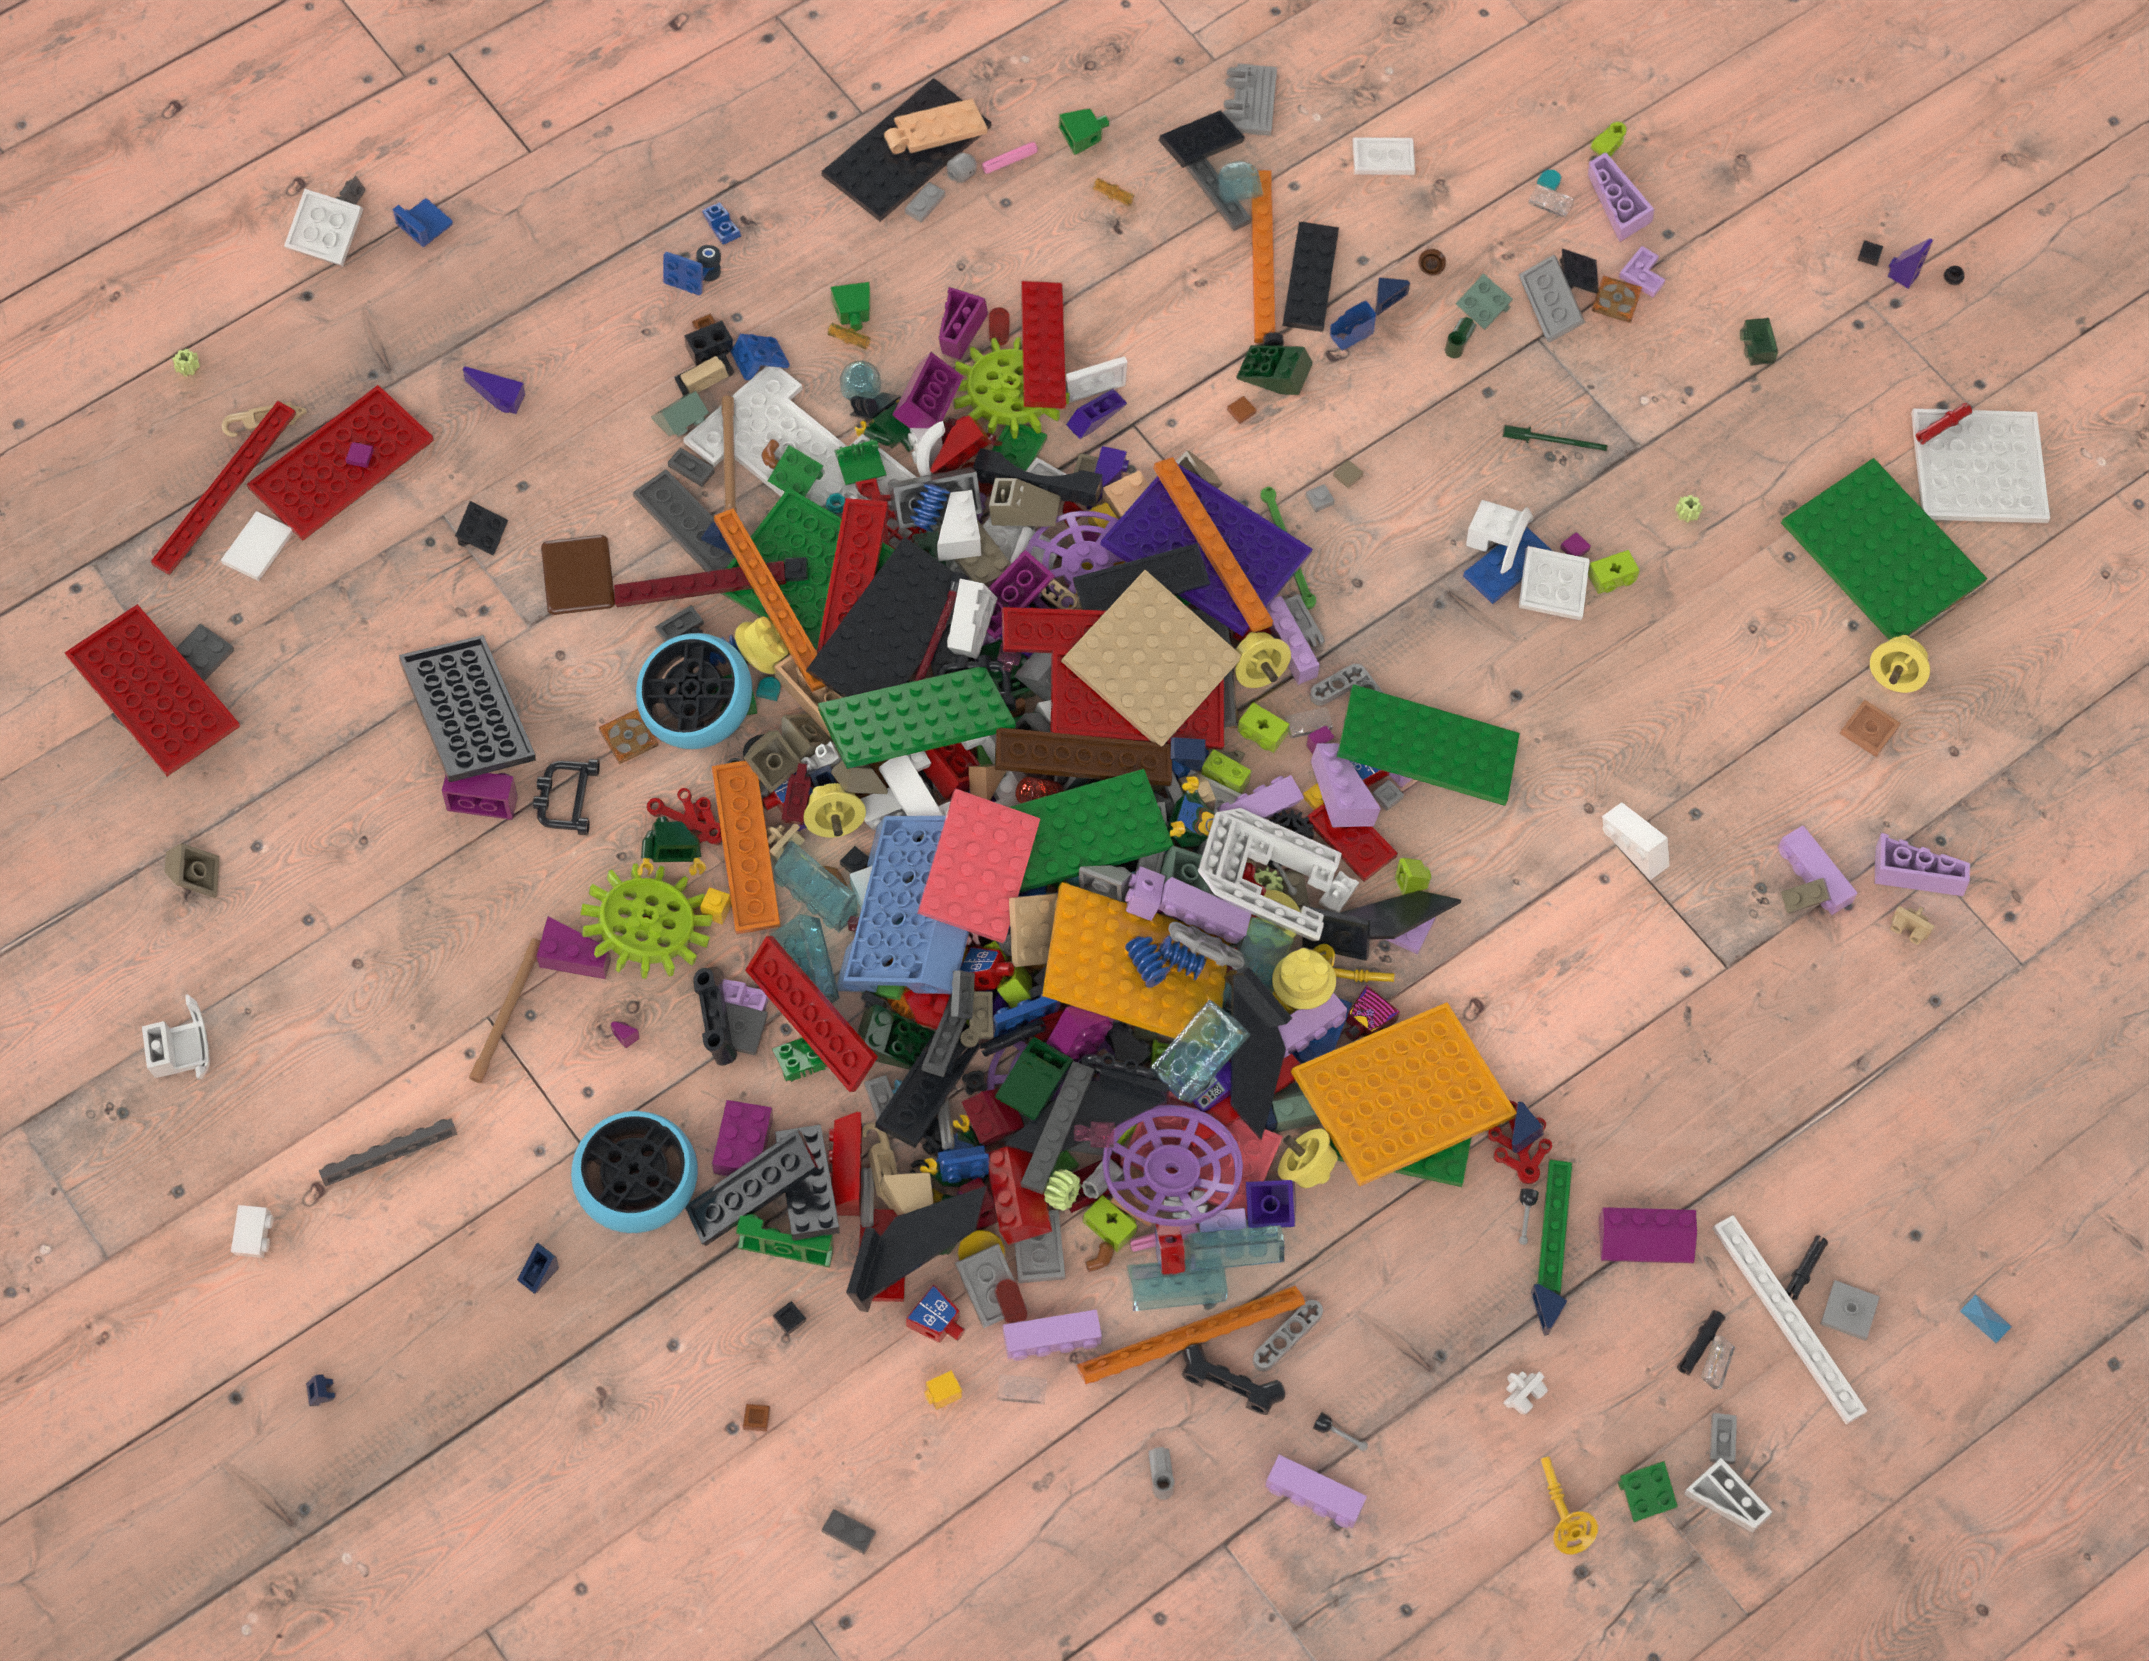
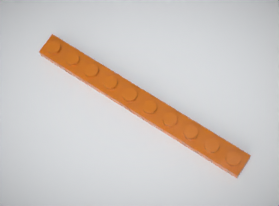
M1251 170L1254 343H1262L1263 337L1266 334L1275 332L1271 170Z
M1171 457L1154 463V471L1252 632L1271 627L1274 622L1175 459Z
M732 508L715 515L714 521L811 691L814 692L825 687V684L806 672L808 666L817 656V652L736 511Z
M1292 1286L1077 1364L1078 1373L1085 1384L1097 1382L1110 1375L1119 1374L1132 1367L1141 1366L1154 1359L1163 1358L1173 1352L1184 1350L1192 1344L1207 1342L1217 1336L1229 1334L1239 1328L1251 1326L1256 1322L1273 1318L1286 1311L1295 1310L1297 1307L1305 1305L1304 1296L1296 1286Z

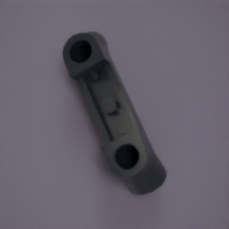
M718 967L701 968L695 973L693 984L695 993L699 995L705 1029V1033H702L703 1044L712 1053L717 1065H728L736 1060L738 1054L732 1044L722 986L724 973Z
M1200 1344L1187 1346L1182 1353L1186 1362V1366L1181 1374L1184 1379L1199 1387H1203L1205 1381L1208 1380L1248 1398L1247 1409L1262 1415H1268L1272 1404L1285 1399L1286 1394L1281 1381L1274 1380L1259 1386L1252 1383V1380L1247 1376H1237L1230 1373V1370L1225 1366H1215L1208 1363Z

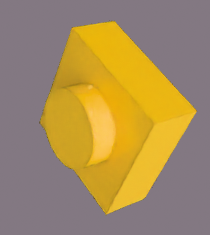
M1318 783L1303 793L1304 800L1313 810L1324 803Z

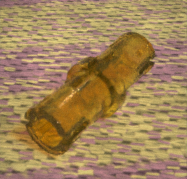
M1101 178L1096 179L1094 183L1096 186H1093V190L1107 195L1110 200L1115 199L1127 206L1132 204L1133 199L1131 198H1134V194L1119 188L1117 184L1112 185Z
M831 323L828 328L827 335L843 340L845 344H853L865 350L870 344V337L854 332L852 328L847 329L835 323Z

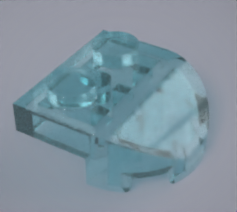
M1235 161L1222 167L1217 177V186L1220 188L1223 203L1263 196L1259 173L1252 164Z

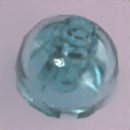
M859 360L849 363L842 370L840 390L849 401L853 396L874 399L879 395L881 377L874 365L867 361Z

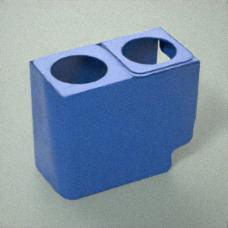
M1367 301L1346 310L1345 314L1340 316L1336 322L1331 324L1330 337L1342 351L1374 334L1376 312ZM1339 334H1347L1345 339H1342L1340 336L1339 338L1337 337Z

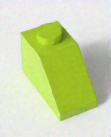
M1399 859L1395 880L1402 895L1428 889L1430 879L1432 878L1431 872L1428 867H1424L1422 860Z

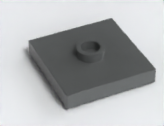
M725 1002L732 1044L735 1050L756 1056L768 1012Z

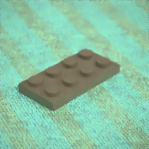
M977 520L981 556L954 559V561L963 573L969 577V581L983 583L988 588L1011 563ZM942 527L935 529V536L938 539Z

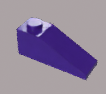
M1929 238L1903 251L1898 258L1894 257L1888 266L1890 268L1888 277L1909 289L1922 270L1933 239Z
M466 366L463 367L465 381L501 412L517 414L525 396L524 384L522 382Z
M1111 389L1077 408L1066 425L1079 439H1082L1125 407L1127 402L1114 389Z
M1102 446L1094 473L1102 474L1103 487L1120 480L1123 472L1127 473L1129 467V460H1126L1127 451ZM1103 488L1098 502L1102 499ZM1087 506L1086 509L1090 510L1093 506Z

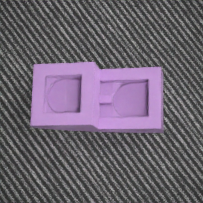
M723 980L722 986L725 1002L765 1011L769 998L761 989L747 987L746 983Z

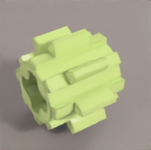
M189 349L179 350L178 354L172 358L176 373H183V376L194 375L195 371L200 368L197 353L190 352Z
M1692 495L1680 497L1679 504L1675 508L1679 515L1678 518L1686 522L1698 520L1699 513L1703 509V506L1699 503L1700 499L1692 497Z

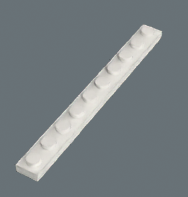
M1734 1215L1714 1225V1232L1844 1423L1847 1425L1864 1415L1867 1409Z

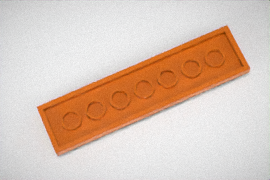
M746 761L712 766L736 934L781 927L759 778Z

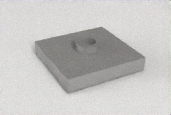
M1834 1280L1820 1324L1866 1341L1880 1296Z

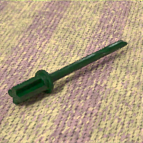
M1505 425L1502 437L1524 440L1526 443L1531 438L1607 451L1608 445L1533 433L1531 432V427L1522 428Z

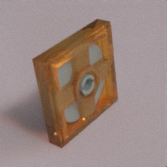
M1603 276L1591 312L1631 323L1642 287Z
M638 708L599 727L601 735L619 765L659 746L654 734L650 732L642 720Z

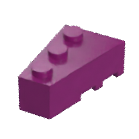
M948 286L944 318H942L938 338L942 354L961 360L988 315L985 298Z
M547 916L537 953L539 968L606 979L611 957L608 951L597 958L594 953L596 946L600 944L599 942L589 937H583L580 932Z

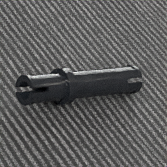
M1038 1018L1026 1025L1020 1024L1016 1029L981 1043L980 1049H986L981 1052L985 1057H988L1018 1042L1029 1041L1030 1037L1046 1031V1026H1041L1045 1023L1042 1018Z
M1816 1235L1798 1269H1795L1792 1273L1793 1278L1785 1291L1789 1297L1793 1294V1300L1798 1299L1804 1285L1809 1283L1810 1274L1828 1245V1241L1824 1237L1821 1242L1819 1241L1821 1236Z
M1712 1310L1705 1324L1698 1329L1697 1337L1677 1366L1681 1373L1689 1376L1709 1343L1716 1338L1717 1330L1726 1319L1721 1312Z

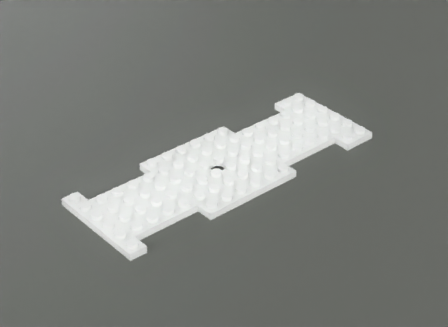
M766 366L732 396L734 398L735 460L780 497L784 494V491L768 482L774 469L766 466L761 457L762 451L771 439L779 443V447L774 453L775 458L778 460L781 459L786 448L790 445L824 465L821 470L823 472L822 478L815 480L806 495V498L825 509H827V498L834 493H839L845 498L870 500L858 492L856 483L845 485L834 450L839 449L841 446L842 448L847 446L791 401L802 391V385L783 369ZM722 405L683 438L684 443L713 467L724 459ZM862 434L853 443L856 445L858 442L863 443L870 441V439ZM880 447L878 448L887 476L876 478L881 495L890 494L888 483L917 478ZM887 501L889 504L888 509L890 511H893L891 501ZM843 512L835 515L842 518ZM893 518L887 522V525L893 530L898 527L897 521ZM937 522L936 525H930L934 532L926 530L929 555L937 560L938 538L935 536V529L942 527L940 522ZM906 528L898 532V534L905 538H908L912 533ZM916 535L910 540L918 547L923 543ZM893 537L889 544L896 548L901 541ZM952 559L939 562L950 568L955 561Z

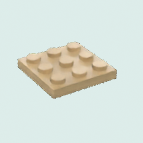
M1058 893L1009 898L1011 953L1014 967L1047 964Z

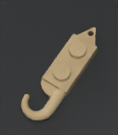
M291 402L284 403L296 411L295 417L288 425H294L296 420L307 413L306 409L292 405ZM274 405L228 415L222 422L223 432L227 436L237 437L238 433L229 431L228 426L230 423L243 421L246 429L254 431Z
M867 1123L862 1129V1137L865 1138L867 1131L873 1129L878 1133L880 1143L871 1147L868 1154L877 1197H881L892 1210L893 1207L880 1187V1181L884 1175L898 1174L893 1150L890 1148L888 1134L875 1128V1123Z

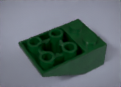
M1250 345L1236 378L1278 394L1299 395L1313 362L1305 347Z
M1003 640L981 647L979 656L988 655L991 661H1000L1009 668L1011 673V696L1015 697L1016 700L1036 696L1031 689L1015 677V674L1027 661L1023 653L1003 652ZM990 670L988 673L999 692H1002L1001 671Z
M877 1004L864 1011L858 1029V1035L878 1056L876 1062L908 1070L912 1068L935 1032Z
M1033 1037L1018 1058L995 1098L1035 1121L1066 1079L1074 1059Z

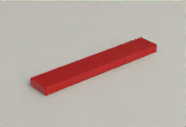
M1292 1053L1283 1059L1274 1095L1295 1081L1291 1070L1301 1064ZM1231 1095L1205 1112L1225 1127L1241 1118L1231 1107ZM1201 1123L1198 1124L1194 1135L1204 1141L1217 1134ZM1187 1125L1181 1128V1130L1185 1131ZM1193 1142L1190 1143L1193 1149L1199 1147Z

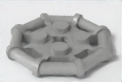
M1172 922L1169 925L1170 937L1174 941L1181 942L1189 947L1192 953H1199L1216 961L1217 965H1229L1236 970L1245 966L1243 954L1239 950L1224 944L1219 937L1214 938L1195 926L1187 927L1180 922Z

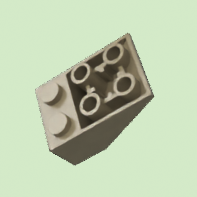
M995 478L989 504L992 526H1055L1061 496L1016 478Z

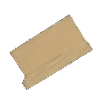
M717 356L681 375V379L690 393L694 391L699 393L728 377L724 364Z

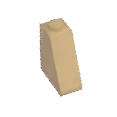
M930 1173L884 1175L880 1181V1187L897 1216L933 1204Z

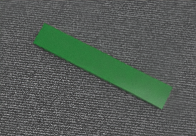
M1549 1159L1537 1284L1560 1295L1572 1162Z

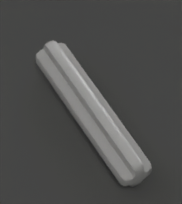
M947 1098L938 1112L941 1142L945 1150L948 1148L952 1149L955 1146L949 1099Z
M863 1168L861 1170V1226L865 1228L872 1227L874 1219V1179L871 1168Z

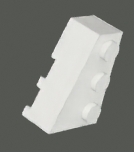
M972 490L950 493L937 543L938 561L981 556L980 535Z
M960 579L950 634L947 639V647L954 654L976 659L980 654L997 601V597L983 583Z
M922 779V781L924 782L925 786L927 787V789L929 790L930 794L932 795L933 799L937 804L934 791ZM890 787L887 788V794H872L861 799L866 809L865 823L872 830H876L877 825L885 816H907Z
M1621 802L1602 816L1603 832L1611 838L1649 880H1652L1670 866L1668 838Z
M1722 1458L1687 1488L1684 1494L1752 1533L1772 1514V1511Z

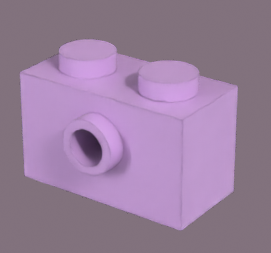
M1141 866L1136 874L1132 873L1128 882L1130 888L1125 897V901L1128 902L1126 912L1151 921L1160 906L1165 876Z

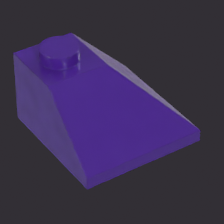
M1295 1181L1246 1182L1248 1229L1295 1227Z

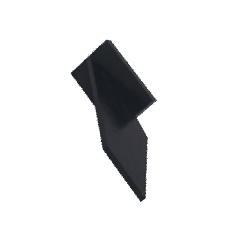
M1418 890L1340 913L1305 906L1323 914L1322 922L1324 924L1318 941H1312L1302 936V947L1314 949L1321 944H1327L1334 949L1337 955L1367 961L1370 940L1395 939L1459 905L1461 899Z
M1244 967L1238 970H1231L1223 977L1232 987L1231 1107L1261 1140L1286 1052L1278 1026L1286 1025L1292 1017L1250 967Z
M1101 1067L1100 1080L1090 1082L1061 1153L1156 1106L1168 1105L1169 1084L1139 1075L1129 1076L1122 1070L1114 1068L1105 1070ZM1057 1098L1039 1114L1035 1121L1031 1120L1007 1141L1005 1146L1033 1154Z
M988 1186L896 1216L881 1237L874 1228L866 1227L846 1291L859 1311L869 1312L874 1296L976 1231Z

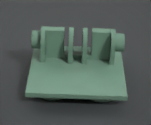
M1483 273L1458 300L1456 305L1485 330L1502 311L1506 313L1510 309L1509 303L1513 299Z

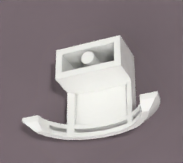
M943 421L934 424L929 429L910 428L911 433L908 434L911 446L914 447V451L911 454L914 463H917L920 477L932 475L930 468L943 446L941 436L945 433Z
M1482 500L1469 526L1466 546L1485 552L1491 541L1508 546L1501 573H1505L1513 565L1520 540L1528 523L1533 521L1530 509L1525 507L1523 512Z
M188 994L185 995L186 1005L189 1008L194 1023L169 1028L166 1022L162 1021L142 1026L147 1069L155 1078L195 1069L196 1078L200 1080L204 1078L209 1069L210 1055L204 1020L197 1001Z

